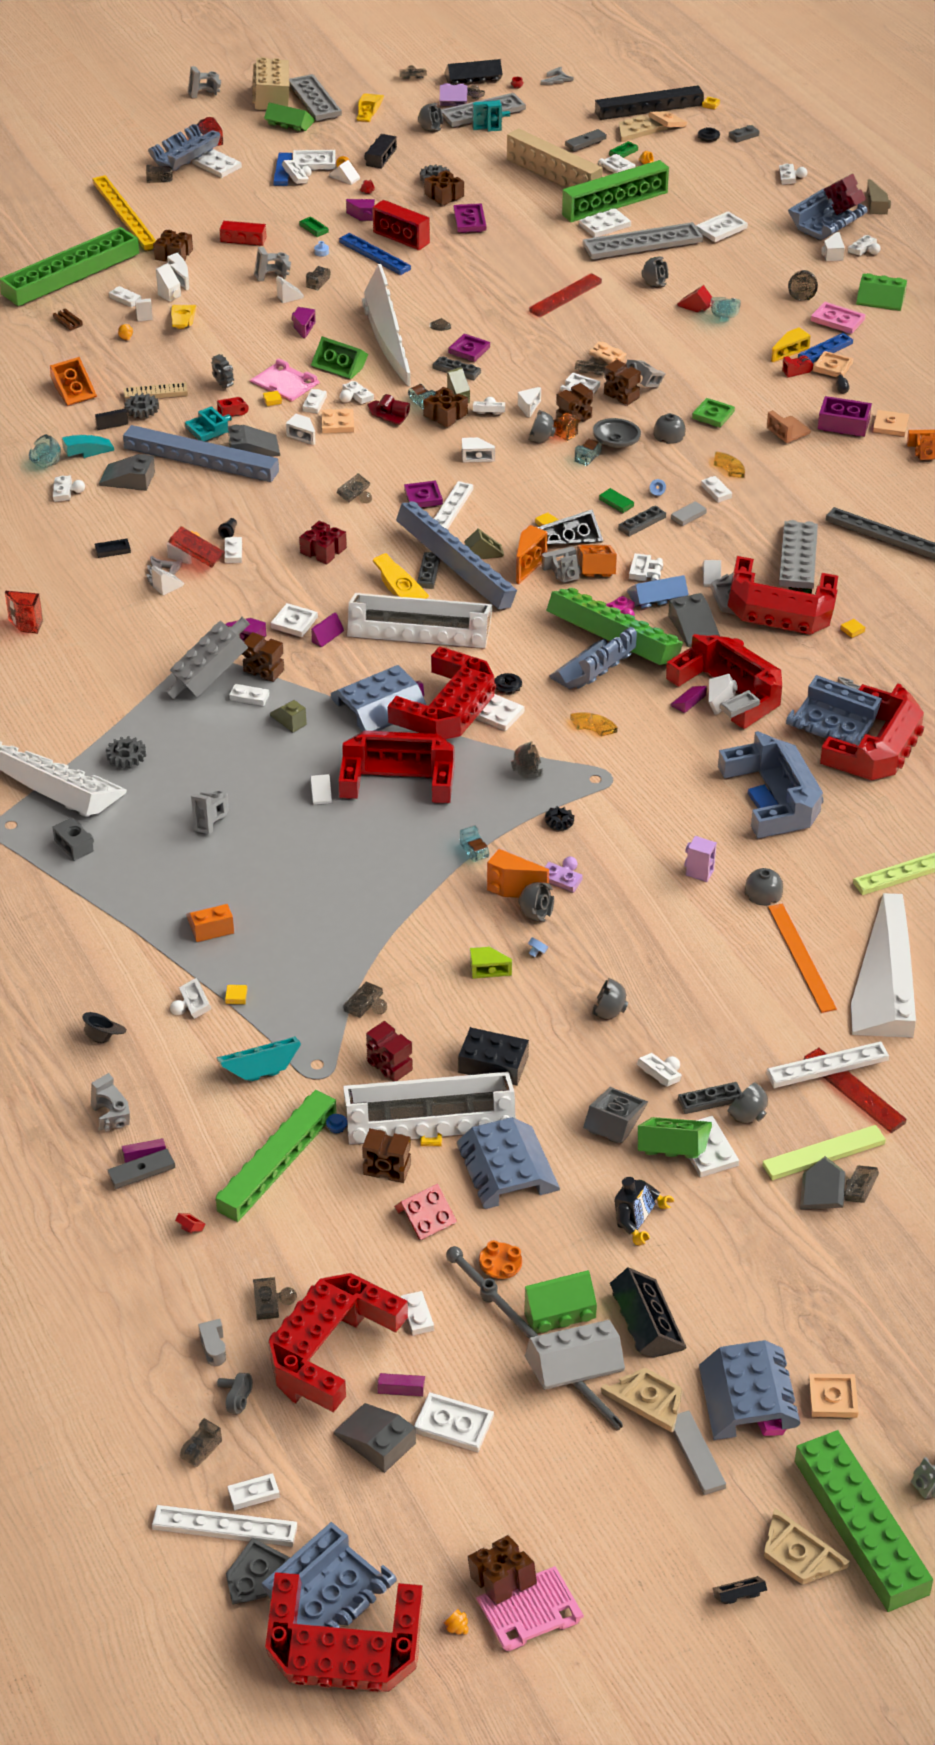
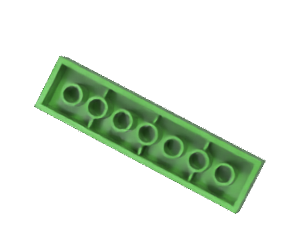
M661 160L565 188L563 189L562 215L570 222H575L588 216L609 211L610 209H617L668 193L669 167Z
M575 588L560 589L551 593L546 609L547 612L608 641L613 640L615 637L619 638L620 634L624 632L623 630L633 627L637 632L636 648L631 652L659 665L667 664L669 660L681 652L684 642L678 640L677 636L667 635L660 628H652L645 621H638L630 614L620 613L621 610L614 607L610 608L606 606L605 602L595 601L590 595H582Z
M836 1430L797 1445L794 1462L887 1612L930 1596L933 1584L932 1576L840 1432Z

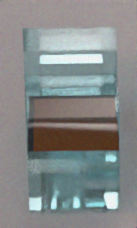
M418 384L408 389V395L414 403L423 409V400L430 395L435 396V391H428L422 384Z
M589 438L582 446L578 445L575 448V462L588 466L600 454L602 443Z
M476 825L460 830V845L473 862L489 857V849L480 837Z

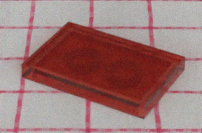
M182 526L168 541L173 546L211 568L214 567L225 552Z

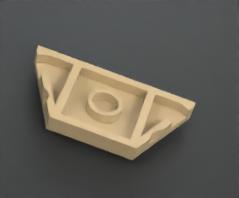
M637 116L619 122L621 142L664 131L668 128L645 116Z
M647 1368L638 1370L632 1375L619 1378L620 1382L614 1385H602L601 1393L671 1433L674 1431L682 1397V1388Z
M776 1508L774 1509L764 1551V1557L802 1585L849 1567L850 1561L781 1511Z

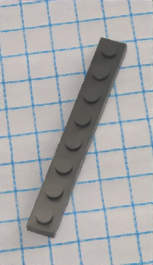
M833 507L826 515V521L935 559V542Z

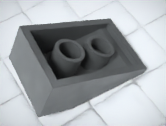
M236 424L228 426V439L231 448L270 457L280 456L277 436L275 434L247 425Z
M137 454L108 464L99 482V486L147 491L155 474L154 456Z
M702 593L669 600L668 616L688 647L692 646V636L694 634L720 636L709 604Z
M609 1087L589 1106L583 1128L589 1130L594 1135L607 1137L611 1142L622 1143L631 1133L648 1101Z
M364 1403L334 1431L335 1436L384 1473L416 1444L415 1426L396 1413Z

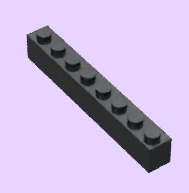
M697 85L595 100V113L600 120L702 106L704 92Z

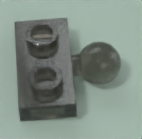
M410 65L407 69H400L399 76L402 79H410V76L424 78V76H427L426 68L416 69L415 66Z
M472 85L470 88L467 87V95L471 96L472 99L484 97L485 91L480 90L479 86Z
M591 357L588 361L577 360L575 370H579L581 373L591 371L594 374L603 375L608 364L600 363V360Z
M359 473L337 490V494L348 503L357 496H359V500L362 503H370L372 501L371 493L365 491L369 488L370 482Z
M366 981L343 1005V1009L345 1012L361 1018L370 1007H372L374 1013L380 1015L386 1012L388 1005L385 1000L380 999L383 995V988Z
M857 1165L851 1179L845 1175L844 1201L865 1203L879 1175L878 1168Z
M275 1277L253 1279L257 1320L279 1318L278 1302L281 1301L285 1305H291L297 1299V1293L291 1287L283 1288L281 1292L277 1293Z

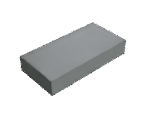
M695 501L672 513L671 519L684 526L706 514L707 508Z
M748 690L720 703V709L732 718L758 706L760 700Z

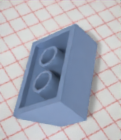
M685 575L638 583L627 589L635 607L641 606V608L651 607L652 603L664 605L671 599L689 595Z

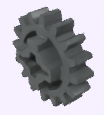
M437 164L425 166L424 169L421 168L420 181L424 183L425 178L432 175L436 177L438 173L445 170L450 172L447 167H442V165L437 166Z
M223 354L213 356L211 362L213 377L216 378L219 385H222V388L231 387L234 385L232 365L229 364V361L226 360Z
M141 393V395L135 394V396H130V399H126V402H124L127 413H129V416L134 415V418L139 416L140 419L143 416L149 418V415L154 416V413H157L159 409L158 398H155L154 395L150 396L149 393L146 395L144 393Z
M127 736L126 739H123V737H120V740L114 739V743H109V747L106 748L107 760H110V764H115V767L121 765L123 769L126 766L132 768L134 764L138 766L139 761L143 762L144 757H146L145 744L142 743V740L137 741L136 737L130 739V736Z

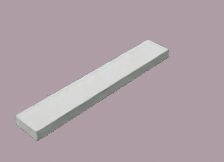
M460 481L457 482L434 517L444 528L448 529L473 491V485Z
M880 1041L768 1068L766 1074L772 1086L777 1088L889 1061V1054Z
M157 1505L152 1530L249 1542L254 1538L265 1544L293 1547L297 1522Z

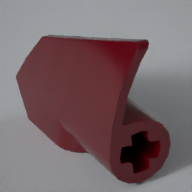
M389 394L383 395L380 401L375 400L367 404L371 415L396 425L402 424L410 412V403L395 400Z

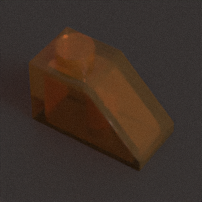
M567 412L555 418L553 427H556L554 434L566 441L578 435L579 418Z

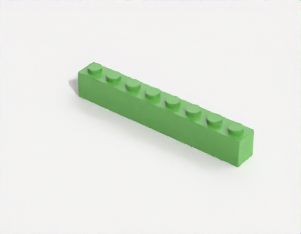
M316 1089L310 1096L308 1095L303 1104L292 1112L291 1117L280 1125L279 1130L268 1138L266 1144L255 1152L254 1157L243 1165L241 1171L236 1176L230 1179L229 1184L218 1192L215 1199L217 1212L239 1222L326 1126L327 1118L332 1114H337L336 1099Z

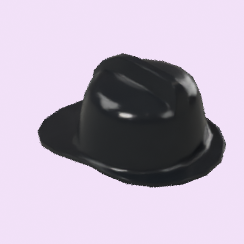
M86 1012L82 1016L85 1022V1034L97 1043L109 1041L113 1034L126 1033L127 1029L124 1026L111 1021L101 1014Z

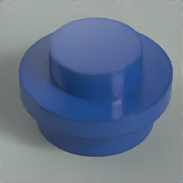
M332 1114L327 1118L326 1126L332 1133H341L347 1126V1119L341 1114Z

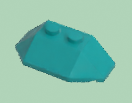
M294 1036L219 1056L217 1061L222 1067L244 1080L255 1081L260 1079V1076H274L279 1074L280 1071L285 1070L301 1046V1043Z

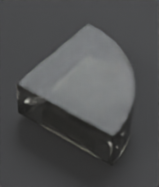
M440 318L431 322L430 328L445 331L451 329V324Z

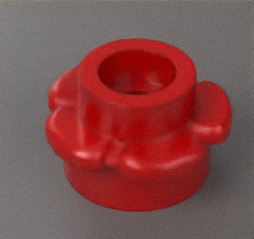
M518 76L513 77L510 82L514 88H521L524 84L522 77Z

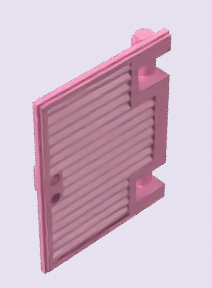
M276 359L274 365L250 380L251 383L270 392L278 390L280 396L289 401L295 400L320 383L316 375L309 372L301 373L289 367L288 362L281 359Z
M556 1566L536 1573L537 1584L522 1592L518 1589L512 1591L513 1597L498 1605L486 1594L476 1597L505 1651H511L524 1646L527 1640L554 1629L564 1630L574 1626L584 1617ZM569 1608L572 1615L563 1619L559 1611ZM516 1629L519 1637L509 1640L506 1633Z

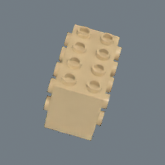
M265 57L256 58V63H253L252 104H255V109L260 111L267 110L269 102L288 107L289 60H281L279 58L267 59Z

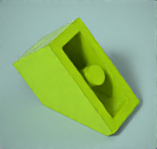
M490 946L470 948L472 979L512 976L511 958Z

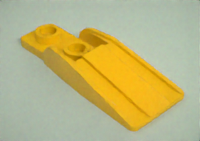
M364 93L359 100L357 121L370 122L372 116L380 107L384 95Z
M172 305V327L184 329L188 326V323L191 326L195 316L196 305Z
M387 553L373 559V563L381 571L383 583L393 595L422 599L429 597L425 590L403 568L396 564Z

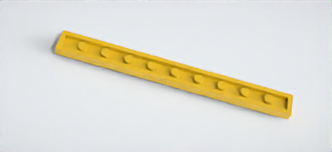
M103 175L92 178L94 186L131 234L138 238V243L144 250H152L156 239L107 176Z

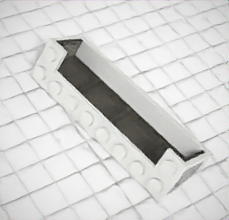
M355 593L349 601L347 637L486 648L491 624L492 604Z
M509 1072L343 1086L349 1145L364 1143L369 1128L386 1131L388 1136H393L396 1133L410 1136L411 1139H419L421 1136H425V1138L438 1137V1133L442 1134V1136L464 1135L474 1126L511 1117L516 1119L515 1093Z

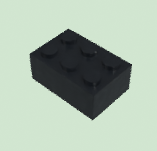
M470 1027L458 1055V1073L477 1075L509 1072L512 1085L518 1086L529 1057V1040Z

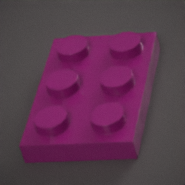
M482 203L453 205L458 232L487 231Z

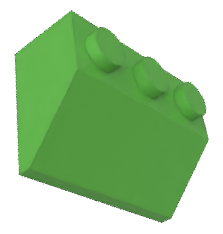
M270 102L264 116L269 125L276 126L277 124L285 129L290 127L299 132L301 130L306 131L315 122V119L305 110Z
M871 273L862 274L856 305L901 311L906 295L907 280L891 278L885 275L877 276Z
M322 336L311 366L352 379L363 369L368 354L362 349Z
M651 1117L638 1125V1151H645L647 1155L665 1153V1156L669 1157L681 1154L685 1155L686 1158H698L706 1150L712 1122Z
M589 1270L525 1286L524 1314L529 1326L536 1333H545L552 1329L568 1327L575 1323L587 1322L596 1318L597 1303Z

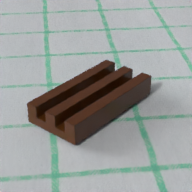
M66 308L63 309V312L61 310L58 311V314L53 313V318L70 331L83 326L82 320Z

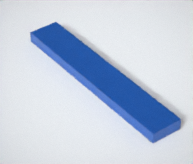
M351 233L339 238V243L399 275L411 270L410 264Z

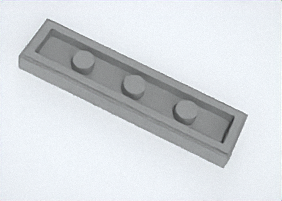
M688 1410L678 1413L673 1433L703 1494L706 1495L726 1489V1482L691 1412Z

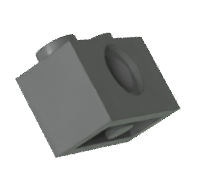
M72 817L52 826L54 841L74 861L94 851L93 836L87 833L79 822L77 823Z

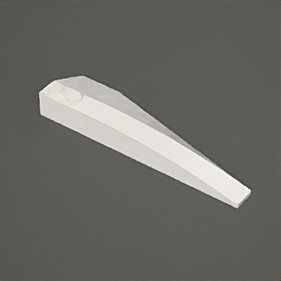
M378 264L364 291L362 306L365 310V315H368L375 337L385 357L407 386H411L410 369L404 347H402L401 335L399 336L397 333L399 332V326L393 309V303L390 299V291L385 287L388 286L382 265Z
M0 741L1 771L29 788L64 804L65 808L79 811V814L89 817L92 814H99L126 794V789L95 775L91 777L85 776V772L82 770L68 769V765L53 763V760L29 751H25V753L19 752L18 747L2 745Z
M883 893L851 1001L852 1035L914 1037L916 1014L903 894Z

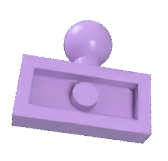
M571 856L566 857L562 863L563 867L548 862L545 868L549 869V884L574 893L583 880L582 874L574 872L578 866L577 860Z

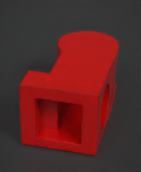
M806 355L795 359L786 356L783 357L782 371L787 378L810 373L813 370L814 364Z
M241 397L217 400V412L222 416L228 414L230 416L237 414L245 415L249 410V406Z

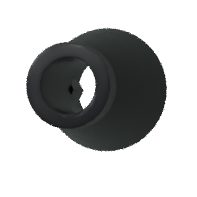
M230 518L222 523L218 528L219 535L224 539L232 537L237 521L234 518Z

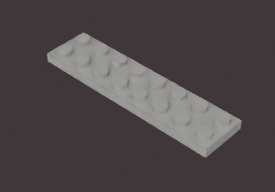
M691 222L583 239L582 245L590 258L597 260L604 257L703 242V236L694 223Z
M795 520L784 521L779 586L814 589L818 524L810 521L805 523Z

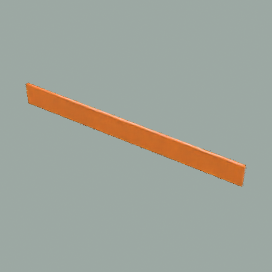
M783 903L768 906L821 1013L837 1010Z

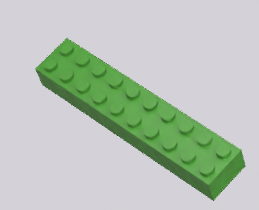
M118 227L1 277V295L17 306L24 305L31 300H36L38 297L47 295L52 291L61 289L68 284H72L75 281L84 279L91 274L138 255V238L122 227Z

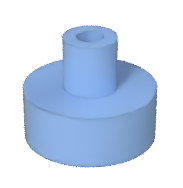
M319 241L314 247L315 255L327 256L329 254V246L324 244V241Z
M655 479L650 483L649 489L652 494L659 496L665 492L666 484L661 479Z
M533 937L528 942L532 946L529 954L536 957L539 951L545 954L548 946Z

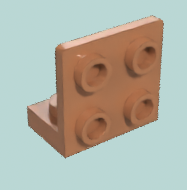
M774 410L768 412L766 428L785 443L811 433V429L793 416L783 418Z

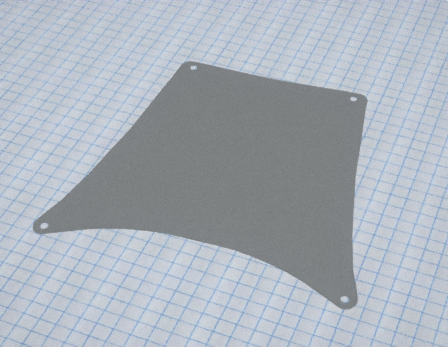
M232 663L199 697H196L188 688H184L173 699L166 692L177 681L175 675L171 673L116 725L67 764L68 769L82 770L85 772V776L91 777L95 775L126 789V794L99 814H92L86 817L80 815L79 811L67 809L64 804L34 790L0 816V843L132 929L223 1000L226 997L227 985H247L246 1004L229 1005L272 1043L295 1036L300 1041L301 1046L290 1064L307 1078L323 1079L329 1077L336 1068L348 1014L369 968L390 937L403 922L457 868L480 851L474 852L467 842L481 838L486 845H489L522 823L549 811L550 807H560L610 787L613 783V777L607 770L599 767L547 759L460 736L446 740L455 747V769L451 803L432 802V777L369 774L361 775L358 799L339 798V776L343 757L342 743L363 732L357 726V715L343 700H340V706H337L329 695L279 678L272 682L261 678L259 673L256 676L243 671V666ZM235 684L269 690V697L264 706L231 701L229 695ZM292 700L297 701L306 708L307 725L295 732H291L270 716V712ZM391 725L379 730L386 732L418 733L396 725ZM127 736H130V739L136 737L137 741L142 740L146 747V757H144L143 762L139 761L138 766L134 764L132 768L126 766L123 769L121 765L115 767V764L111 765L110 760H107L106 748L109 747V743H114V739L120 740V737L126 739ZM329 774L332 803L313 805L310 776ZM597 775L602 780L599 783H592L589 779L591 776ZM217 790L228 793L229 811L224 818L213 822L214 832L206 834L194 831L191 796L195 793L200 794V792H213ZM200 808V815L204 816V810ZM71 817L77 823L79 822L83 829L90 833L94 839V851L75 861L54 841L52 826ZM9 821H14L17 823V826L14 829H7L5 824ZM228 904L233 916L234 934L196 942L186 914ZM322 1060L324 1066L316 1070L311 1067V1062Z

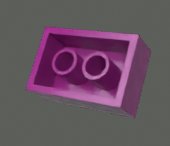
M825 396L819 412L817 429L865 437L870 421L872 403Z

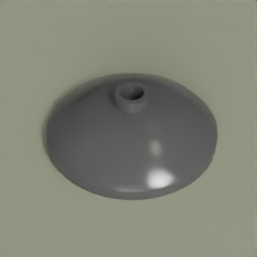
M608 418L600 420L594 425L593 435L604 445L613 448H623L638 442L641 437V430L636 424L628 420Z

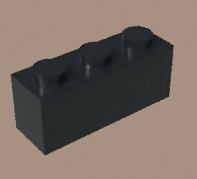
M380 134L369 150L365 152L366 166L382 169L397 149V136Z

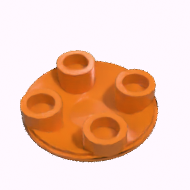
M495 1240L489 1241L487 1246L480 1252L479 1265L487 1275L493 1278L507 1279L513 1277L522 1267L521 1250L519 1247Z

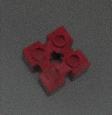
M853 173L823 189L828 199H832V207L836 215L866 200L862 190H858L856 186L858 182Z
M319 520L311 527V530H307L299 537L300 553L310 558L315 556L317 561L327 565L335 558V553L340 554L347 548L346 531L337 527L330 528L329 524Z
M386 1021L381 1022L366 1033L367 1062L372 1067L380 1069L384 1077L395 1082L413 1070V1059L409 1057L412 1054V1042L404 1035H398L395 1032V1028Z

